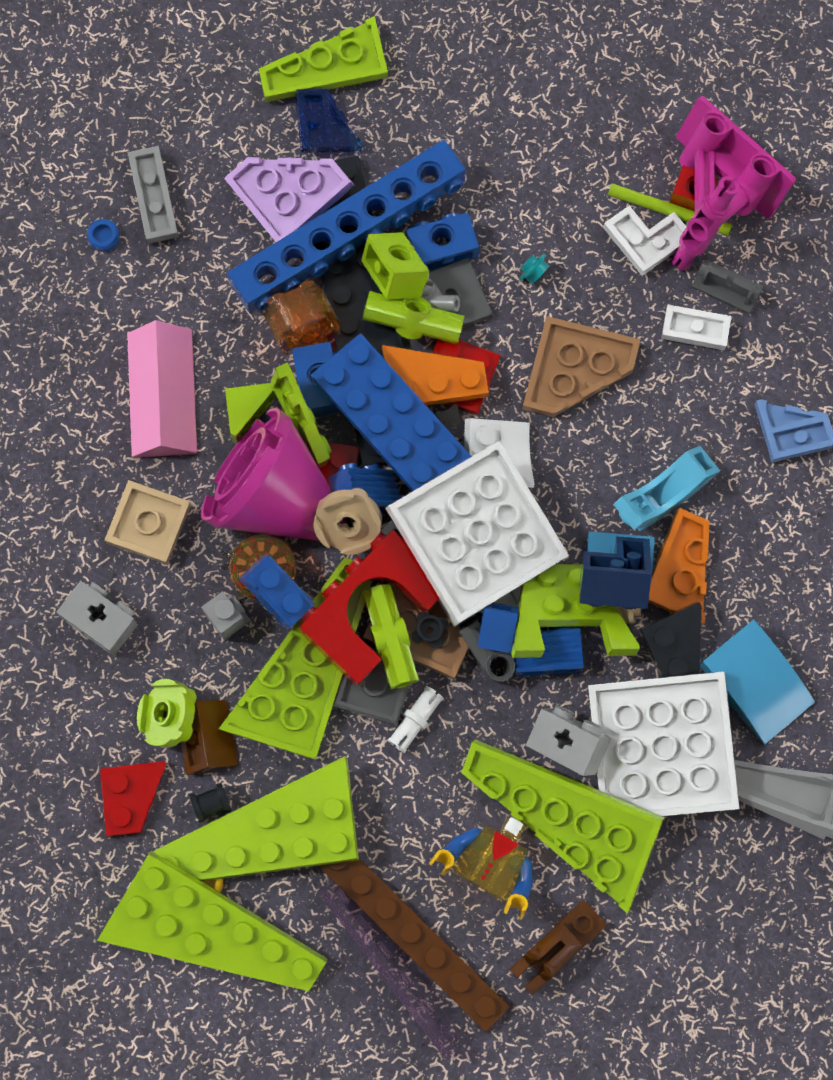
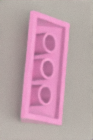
M155 320L127 333L132 458L198 454L192 329Z

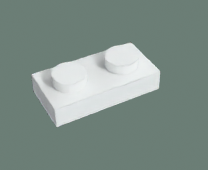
M667 305L661 339L725 350L731 316Z

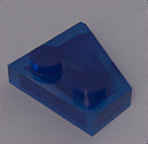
M328 89L296 90L295 99L301 153L361 151L362 141L359 137L356 138L349 128L348 119L337 108L336 101Z

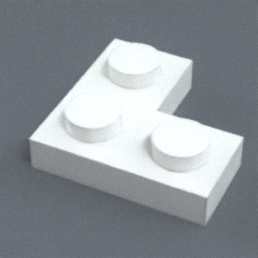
M629 205L605 222L603 228L643 276L677 252L680 247V236L685 230L686 225L673 212L651 229H648Z

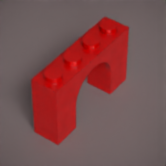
M394 530L390 531L387 535L380 532L370 543L372 551L363 560L357 556L345 569L349 575L340 584L334 580L321 594L325 600L317 608L313 606L299 619L302 624L297 630L354 685L359 684L382 660L356 635L349 624L347 605L355 588L371 580L389 582L404 593L422 612L428 611L439 600V596L407 543Z

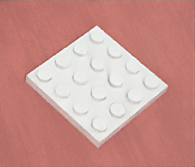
M500 440L386 507L387 512L455 625L569 556Z
M725 672L588 685L592 722L603 727L602 733L612 738L597 770L599 791L660 816L740 809Z

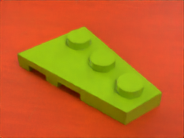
M287 362L276 367L270 385L284 412L291 418L320 468L328 463L331 449L326 438L323 435L320 436L315 425V417L307 406Z

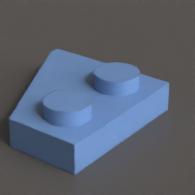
M756 400L755 408L772 463L833 448V430L827 413L813 410L806 412L799 407L790 405L781 407L768 404L766 400Z

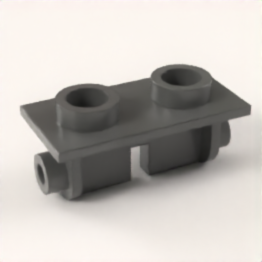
M706 259L702 263L692 284V288L750 314L763 288L762 285Z

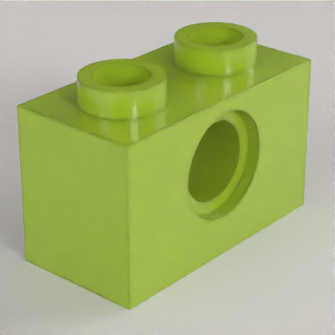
M404 233L368 234L361 261L386 300L422 297L424 286L429 279V270Z

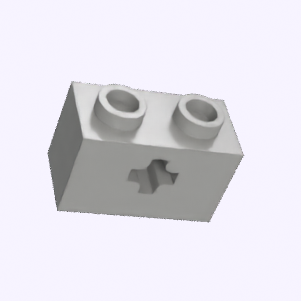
M80 580L56 613L63 621L112 656H115L138 625L132 617L135 612L121 601H118L116 605L106 599L108 593L94 582L88 586ZM95 611L98 613L104 612L106 618L103 621L101 619L95 620L92 615Z
M556 705L555 708L541 709L526 746L582 776L596 775L612 739L602 733L603 727L588 720H584L582 723L574 719V713L562 706Z

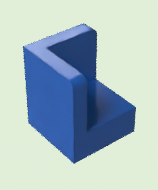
M493 602L483 608L478 638L479 648L511 653L518 618L517 606Z

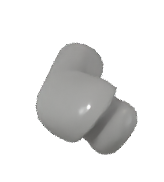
M428 279L421 298L427 300L433 308L457 312L460 307L459 297L457 295H443L431 279Z

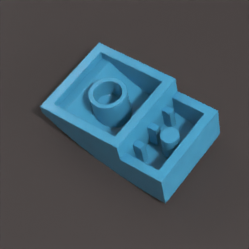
M754 619L707 657L700 665L705 673L725 672L728 704L764 745L815 703L792 666Z

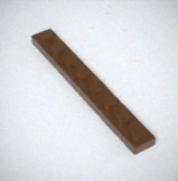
M360 858L355 861L318 865L485 1033L510 1007Z

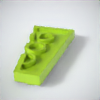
M375 16L365 20V24L354 29L349 27L340 31L338 36L325 42L320 40L312 44L311 48L297 54L294 52L259 68L265 102L388 78V70Z

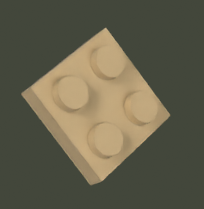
M128 480L104 541L106 544L168 565L191 503L190 501Z

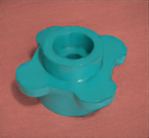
M543 253L537 258L534 255L530 256L520 268L524 273L519 277V280L522 281L526 278L533 284L549 267V264L543 260L546 255Z

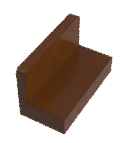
M226 700L195 702L192 736L187 742H181L186 775L199 774L213 768H227L238 765L233 734L218 730L229 715Z

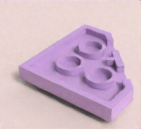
M247 157L224 178L275 242L323 214L355 186L333 159H320V161L303 160L302 158H277V160H265L260 157Z

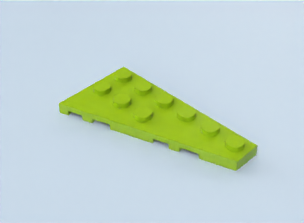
M344 557L312 601L316 608L325 600L321 595L323 591L334 580L340 584L349 575L345 569L353 560ZM372 580L358 585L348 601L347 617L355 633L365 605L363 591L370 588ZM298 620L218 730L316 760L343 673L297 630L302 624Z
M475 739L471 743L461 773L491 799H496L511 812L510 815L519 822L525 823L535 832L536 837L575 870L579 869L594 882L595 887L602 893L606 892L619 903L618 906L628 914L665 817Z
M344 756L152 852L200 881L359 860L348 758Z
M152 851L146 857L97 939L100 942L305 991L311 989L328 958Z

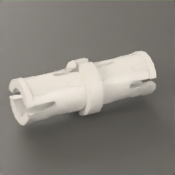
M426 686L410 710L406 709L403 714L405 718L387 741L391 745H396L395 748L405 753L421 729L425 730L428 726L426 721L444 698L439 693L436 695L434 689Z

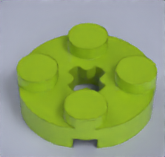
M161 679L154 682L151 686L155 688L149 695H143L138 706L137 726L139 732L145 733L147 739L144 740L148 744L157 747L171 748L179 742H187L193 732L192 723L196 702L195 691L187 688L181 682L170 679ZM164 711H168L166 718H163Z

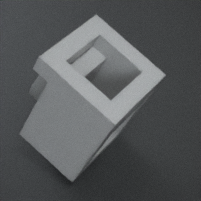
M223 591L201 607L204 615L224 641L251 621L235 596L230 594L227 597Z

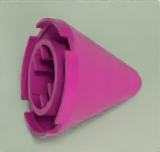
M272 408L266 413L272 418L266 424L257 419L240 438L223 462L213 480L218 484L214 498L208 494L205 496L201 509V518L216 528L319 541L314 531L318 502L332 493L331 488L289 415L278 408ZM343 517V520L340 521V523H341V524H347V523H346V518H347V517Z

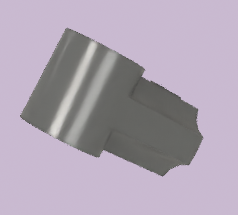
M482 617L458 631L487 679L491 681H505L513 675L515 662L510 654L478 647ZM495 657L502 658L506 664V669L500 676L494 675L490 669V663Z

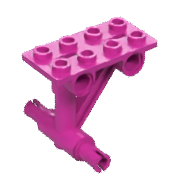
M704 96L697 99L676 135V139L685 146L679 160L681 166L685 165L695 170V213L680 236V247L672 257V264L674 266L681 259L680 264L677 266L679 270H688L695 257L705 252L721 225L734 214L745 216L756 209L765 218L769 219L772 217L796 182L795 176ZM714 173L721 178L718 182V186L716 187V189L714 182Z

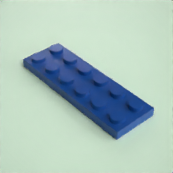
M361 333L311 374V379L412 492L472 457Z

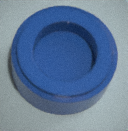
M99 219L88 227L87 239L91 247L96 251L108 252L118 245L120 233L114 222L108 219Z

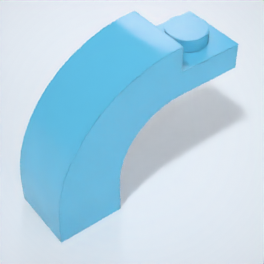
M701 446L686 451L651 482L638 490L620 497L613 505L619 511V516L624 523L631 526L633 530L638 529L642 531L662 519L694 495L716 476L720 469Z

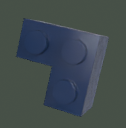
M616 536L614 554L583 551L579 582V603L594 607L605 605L622 607L629 610L636 608L647 609L652 578L650 539Z

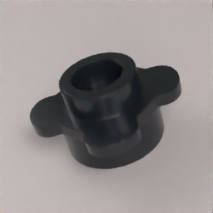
M427 612L419 613L416 618L418 622L417 628L411 634L412 641L416 644H429L433 649L441 648L444 643L442 639L443 633L449 627L448 620L445 617L438 618L437 616L429 615ZM429 627L433 629L432 633L427 632Z

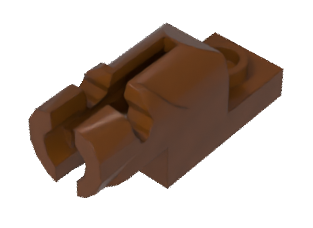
M583 899L520 958L509 971L517 979L530 966L537 970L535 977L524 986L533 996L607 924Z

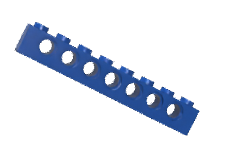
M444 139L228 271L229 284L249 314L257 310L258 312L264 311L274 303V299L284 293L286 295L292 294L308 278H317L323 275L329 269V265L338 260L345 261L354 255L357 248L366 243L368 234H380L391 227L398 228L404 225L415 212L419 210L423 212L430 209L441 196L446 193L448 195L456 193L465 182L466 169ZM426 176H434L437 178V181L426 183L422 179ZM400 192H406L411 197L406 200H400L395 195ZM376 208L384 211L378 217L371 216L368 212ZM346 225H353L357 228L353 233H345L341 229ZM322 241L330 244L325 250H318L314 247L315 244ZM293 258L303 261L297 267L287 265V262ZM265 275H272L276 278L270 284H264L259 281Z

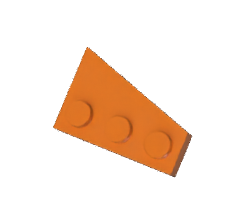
M382 345L383 358L422 402L427 405L489 396L484 362Z
M679 508L675 512L652 570L648 603L673 613L695 602H700L702 606V626L705 624V612H703L704 595H706L707 582H705L706 561H708L710 521Z

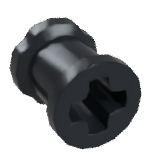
M221 782L216 784V788L198 795L195 793L189 794L199 823L204 822L205 817L223 810L227 813L232 811Z

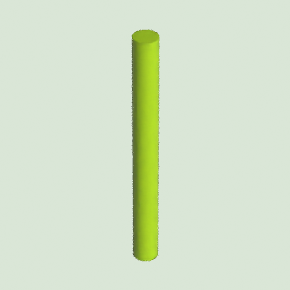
M613 183L608 192V196L667 216L675 212L685 222H689L695 213L693 210ZM724 222L717 233L728 236L732 224Z

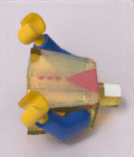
M508 816L499 832L487 825L483 829L472 828L454 837L444 849L437 851L429 862L430 866L436 861L444 865L445 868L441 872L442 876L446 875L450 870L506 904L504 908L505 914L508 913L509 908H517L520 911L518 919H523L528 907L527 901L533 887L532 862L526 856L528 850L516 843L526 827L518 820Z

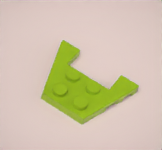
M554 564L521 585L515 640L511 651L512 658L542 657L545 648L540 627L599 626L607 656H636L640 647L615 606L603 605L594 607L579 603V582L582 564Z

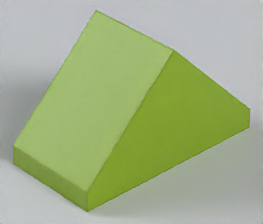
M270 383L225 389L230 434L235 444H237L250 426L257 419L261 418L277 398Z

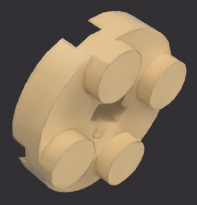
M363 489L338 490L328 494L318 502L314 520V531L319 541L330 549V546L335 549H340V553L346 555L359 554L370 549V543L379 535L382 525L381 511L375 501L368 497L367 492ZM343 517L353 518L355 520L354 527L349 528L347 524H341L340 521L343 520Z

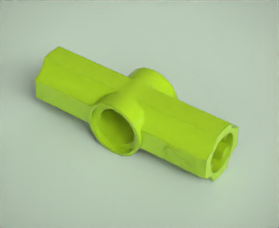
M370 291L362 319L393 327L399 335L407 339H419L424 335L457 344L464 316L433 308L427 300L421 297L404 298V300H386L383 294Z
M381 584L363 591V597L372 624L370 627L377 653L382 657L390 688H402L418 682V675L409 646H411L403 617L400 618L391 585Z

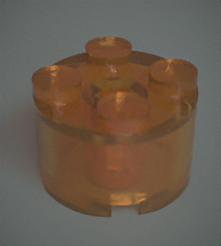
M312 280L303 282L298 288L286 294L277 293L270 297L267 302L269 308L266 311L265 319L281 351L288 355V351H292V348L329 342L326 336L332 331L336 335L340 329V321L321 287L316 286Z

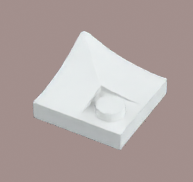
M474 418L465 419L464 448L471 456H474L500 440L527 487L534 488L529 443L530 423Z

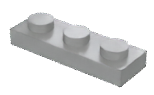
M159 146L127 152L147 244L178 238Z

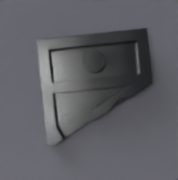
M695 602L639 628L661 678L699 674L702 612L700 602Z

